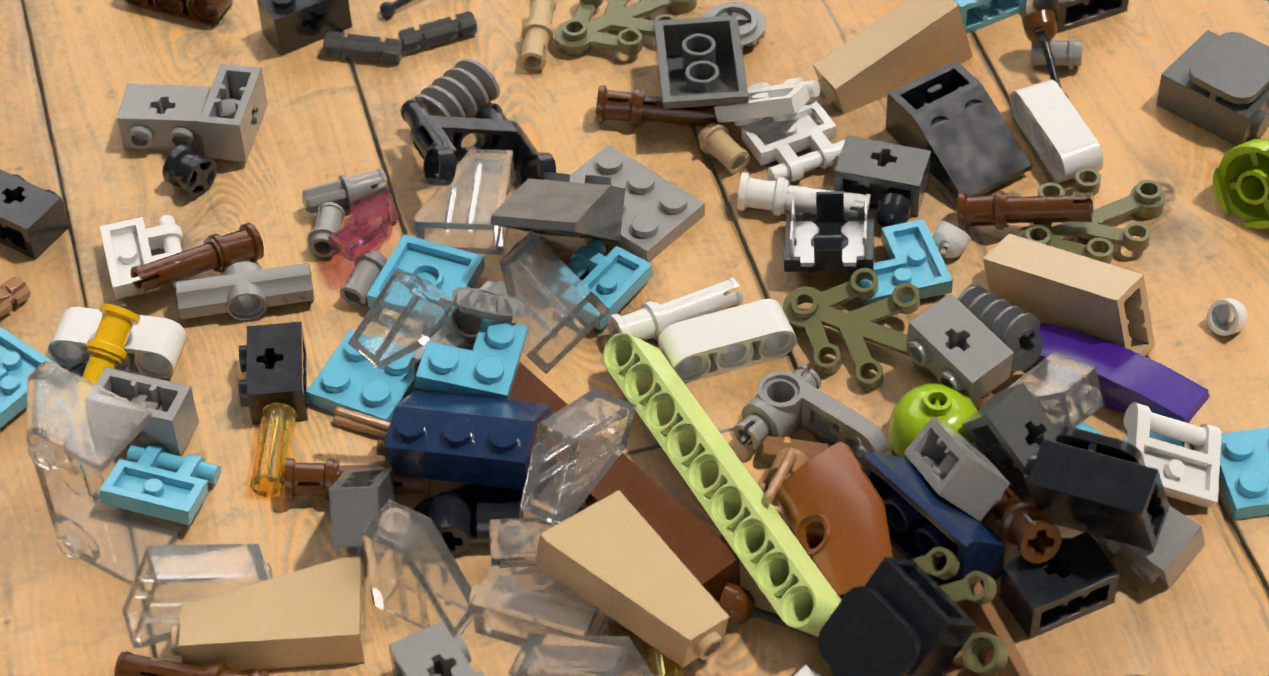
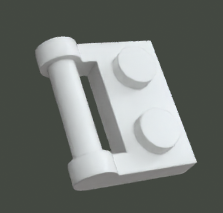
M1135 402L1131 403L1124 415V427L1128 430L1127 442L1141 451L1145 466L1159 470L1166 496L1206 508L1218 503L1221 453L1220 428L1206 423L1201 426L1192 425L1152 413L1148 406ZM1150 432L1193 444L1197 451L1150 438Z

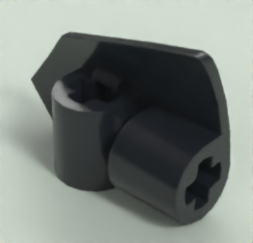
M469 484L451 491L441 492L433 497L421 500L409 515L391 531L389 539L406 556H452L465 552L469 545L522 544L524 490Z

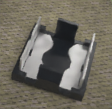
M844 191L816 192V218H803V211H795V198H792V211L787 212L784 272L812 274L815 272L842 271L853 274V271L861 268H869L874 271V211L867 210V197H865V211H858V217H845Z

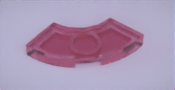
M384 191L349 208L351 214L350 221L340 230L328 236L333 251L352 262L376 248L387 238L388 227L396 225L398 221V212L393 197L389 192Z

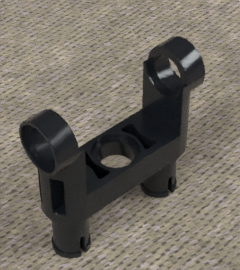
M411 98L401 107L400 114L411 129V141L424 160V178L426 183L431 186H449L455 178L456 161L507 164L521 185L527 179L544 180V172L556 173V163L553 155L547 152H538L521 126L515 121L508 120L501 107L494 103L493 107L491 103L481 106L476 113V118L433 116L426 103L420 98L418 102H416L415 98ZM480 133V137L474 145L461 147V142L467 135Z

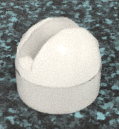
M945 221L939 223L932 237L939 252L944 247L947 248L945 258L949 259L959 256L971 240V237L966 232Z
M1232 298L1213 302L1207 311L1209 327L1214 333L1221 336L1239 332L1244 328L1248 320V312L1245 305ZM1234 315L1231 327L1226 325L1232 320V317Z

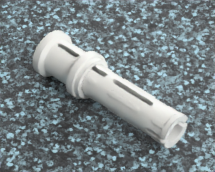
M742 172L737 210L744 211L746 207L772 210L773 215L780 216L785 214L786 210L792 211V198H795V211L817 214L816 192H833V190L789 185V180H785L783 177H778L776 181L751 178L749 173ZM844 192V216L858 217V211H865V197H867V210L869 211L871 194L863 195Z
M732 277L726 279V281L663 304L648 301L643 303L642 309L624 316L619 314L608 316L610 337H613L615 334L623 332L643 341L651 338L658 341L660 333L671 324L741 305L743 302L742 292L740 290L724 296V294L732 292V289L739 286Z

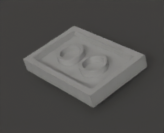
M607 145L570 175V182L584 183L585 175L610 177L612 186L625 189L620 241L613 242L648 262L705 216V203L610 145Z

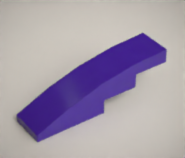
M1043 322L1040 324L1043 348L1039 359L1032 366L1059 371L1064 386L1103 394L1107 409L1126 413L1129 405L1135 402L1148 406L1152 413L1189 423L1210 397L1208 389L1167 366L1132 350L1083 332Z

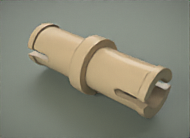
M530 0L529 17L522 27L524 44L520 56V64H524L523 67L529 71H540L546 66L548 44L554 38L552 20L556 9L555 1Z

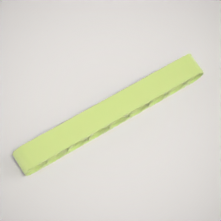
M621 332L615 334L609 339L603 351V363L782 621L789 627L818 637L820 630L841 602L839 596L771 502L769 503L764 500L765 494L663 353L657 347L628 333Z

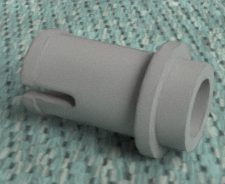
M1069 37V41L1049 42L1055 65L1069 66V70H1073V66H1081L1082 41H1074V37ZM1032 43L1031 66L1046 65L1041 44Z
M324 202L321 207H318L315 226L308 233L307 243L311 251L319 257L334 255L342 245L340 229L345 212L336 203Z
M366 249L363 253H359L354 259L355 268L340 289L341 297L353 306L361 307L365 305L367 293L386 264V257L373 249Z

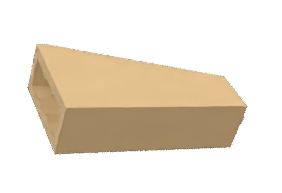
M907 0L813 64L820 86V97L828 105L833 102L846 114L883 98L889 92L954 60L963 63L973 57L959 5L954 0Z
M1008 234L983 258L989 291L999 296L1000 299L1004 298L1009 301L1013 306L1017 305L1025 310V312H1030L1037 316L1040 323L1043 322L1083 332L1120 345L1143 356H1146L1155 346L1144 274L1013 234Z
M620 490L540 534L535 563L540 569L681 667L686 666L697 658L706 660L717 653L723 646V637L729 616Z
M361 554L348 555L181 605L180 625L172 626L171 631L173 655H181L182 661L185 664L208 668L211 664L219 662L227 664L230 670L235 671L365 663L366 583Z

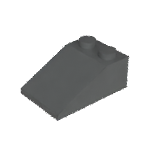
M737 15L654 21L656 65L663 109L749 103Z
M544 172V180L527 179L491 215L490 225L541 235L620 241L625 189L612 186L610 177L585 175V182L577 183L570 182V174Z

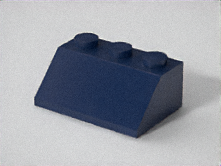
M414 390L395 406L384 448L394 474L397 476L533 491L553 408L551 404Z
M870 452L864 456L863 470L882 498L885 506L891 545L901 554L911 560L927 555L935 547H944L954 552L959 558V569L955 576L948 580H942L931 574L929 575L938 586L963 580L967 574L973 571L985 573L994 580L1002 576L1006 546L995 531L985 528L971 515L938 495L917 468L906 458ZM946 555L939 559L937 563L938 571L946 566ZM980 580V582H981V584H982V586H983V588H984V581H983V580Z

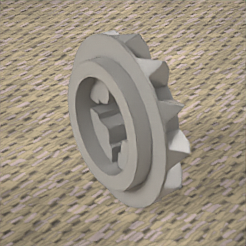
M740 2L722 3L710 8L703 15V17L737 15L742 49L744 46L756 47L758 39L765 37V18L757 8Z
M457 288L453 290L451 299L452 303L459 305L460 312L503 322H512L513 317H523L525 305L517 297L479 288Z

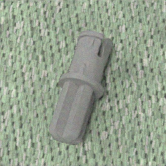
M382 168L349 178L345 174L340 175L338 181L304 189L302 191V202L307 213L310 214L316 213L318 207H321L324 202H333L340 206L345 205L347 208H351L354 206V202L381 195H389V185H383V182L388 180Z

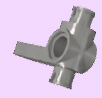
M806 365L797 367L793 374L778 371L764 376L758 384L757 395L742 409L744 420L734 427V434L743 446L752 438L747 444V448L751 450L756 449L766 436L785 437L796 433L800 428L805 429L830 446L838 442L847 444L854 449L855 457L862 465H864V456L870 452L885 454L888 449V443L884 434L873 422L819 390L821 380L812 368L803 376L808 370Z

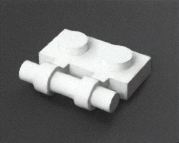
M802 78L788 79L783 84L772 86L767 82L752 84L748 88L749 103L716 105L714 107L718 123L734 121L736 126H745L764 117H772L773 121L791 119L797 116V111L810 100V97L819 96L820 86L817 80L803 81Z
M817 100L806 103L797 111V116L791 119L773 121L772 117H768L741 127L742 141L761 166L775 160L779 163L768 168L767 172L770 180L776 181L778 177H783L785 180L793 182L803 178L805 172L819 167L825 170L837 165L845 140L834 144L830 143L829 140L836 138V124ZM808 148H811V150L813 151L799 157L795 154Z
M170 215L162 216L158 220L157 227L145 229L143 217L100 226L115 299L139 294L132 282L140 280V277L131 278V267L141 266L182 252L181 247L184 244V237L181 228L176 225L174 217ZM160 248L165 253L152 256L150 250ZM189 277L184 278V279H181V280H178V281L189 280ZM159 287L149 290L147 292L159 290Z

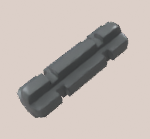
M466 11L456 14V19L453 20L449 16L420 24L417 30L414 27L400 30L398 32V39L402 41L403 52L411 53L421 49V45L429 48L457 40L456 35L460 34L461 38L475 35L477 33V22L473 13Z
M330 31L326 33L323 41L324 53L327 56L342 57V53H345L346 58L379 61L380 57L383 58V62L399 63L403 55L402 41L395 38H385V41H381V37L348 34L347 37H344V33Z

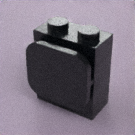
M1074 427L1059 428L1055 438L1056 442L1043 439L1038 454H1031L1026 463L1024 481L1028 485L1032 501H1034L1036 507L1043 514L1044 520L1073 530L1088 531L1091 535L1154 552L1169 511V504L1159 470L1145 466L1141 451L1123 440Z
M884 557L864 586H857L849 590L826 621L818 635V650L835 676H941L978 625L914 560Z

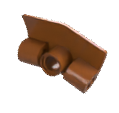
M838 442L811 458L783 482L778 493L775 495L778 504L794 529V536L841 600L852 588L864 586L884 557L893 558L886 511L882 498L847 444Z

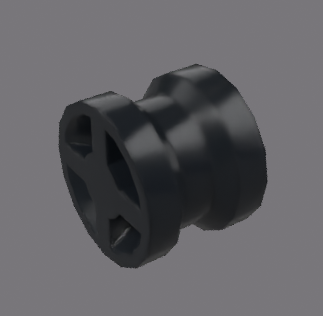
M183 144L177 146L167 156L162 174L164 180L169 184L181 186L182 190L188 195L198 197L207 192L212 186L217 174V165L210 157L205 155L198 156V152L194 148Z

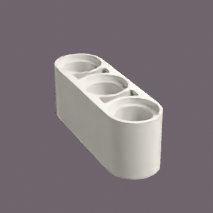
M1054 80L1013 90L1010 93V107L1016 123L1057 182L1061 183L1075 179L1076 172L1082 168L1102 170L1103 154L1100 144Z
M763 299L676 322L666 327L658 337V344L663 355L684 383L778 359L791 352L797 342L796 335L780 303L773 299Z
M70 307L66 309L48 345V352L51 357L69 367L81 361L82 355L87 351V341L95 337L102 313L98 309ZM139 315L141 317L138 325H133L124 350L128 354L126 360L122 361V364H116L115 369L151 378L170 377L174 372L187 340V333L180 324L173 320Z

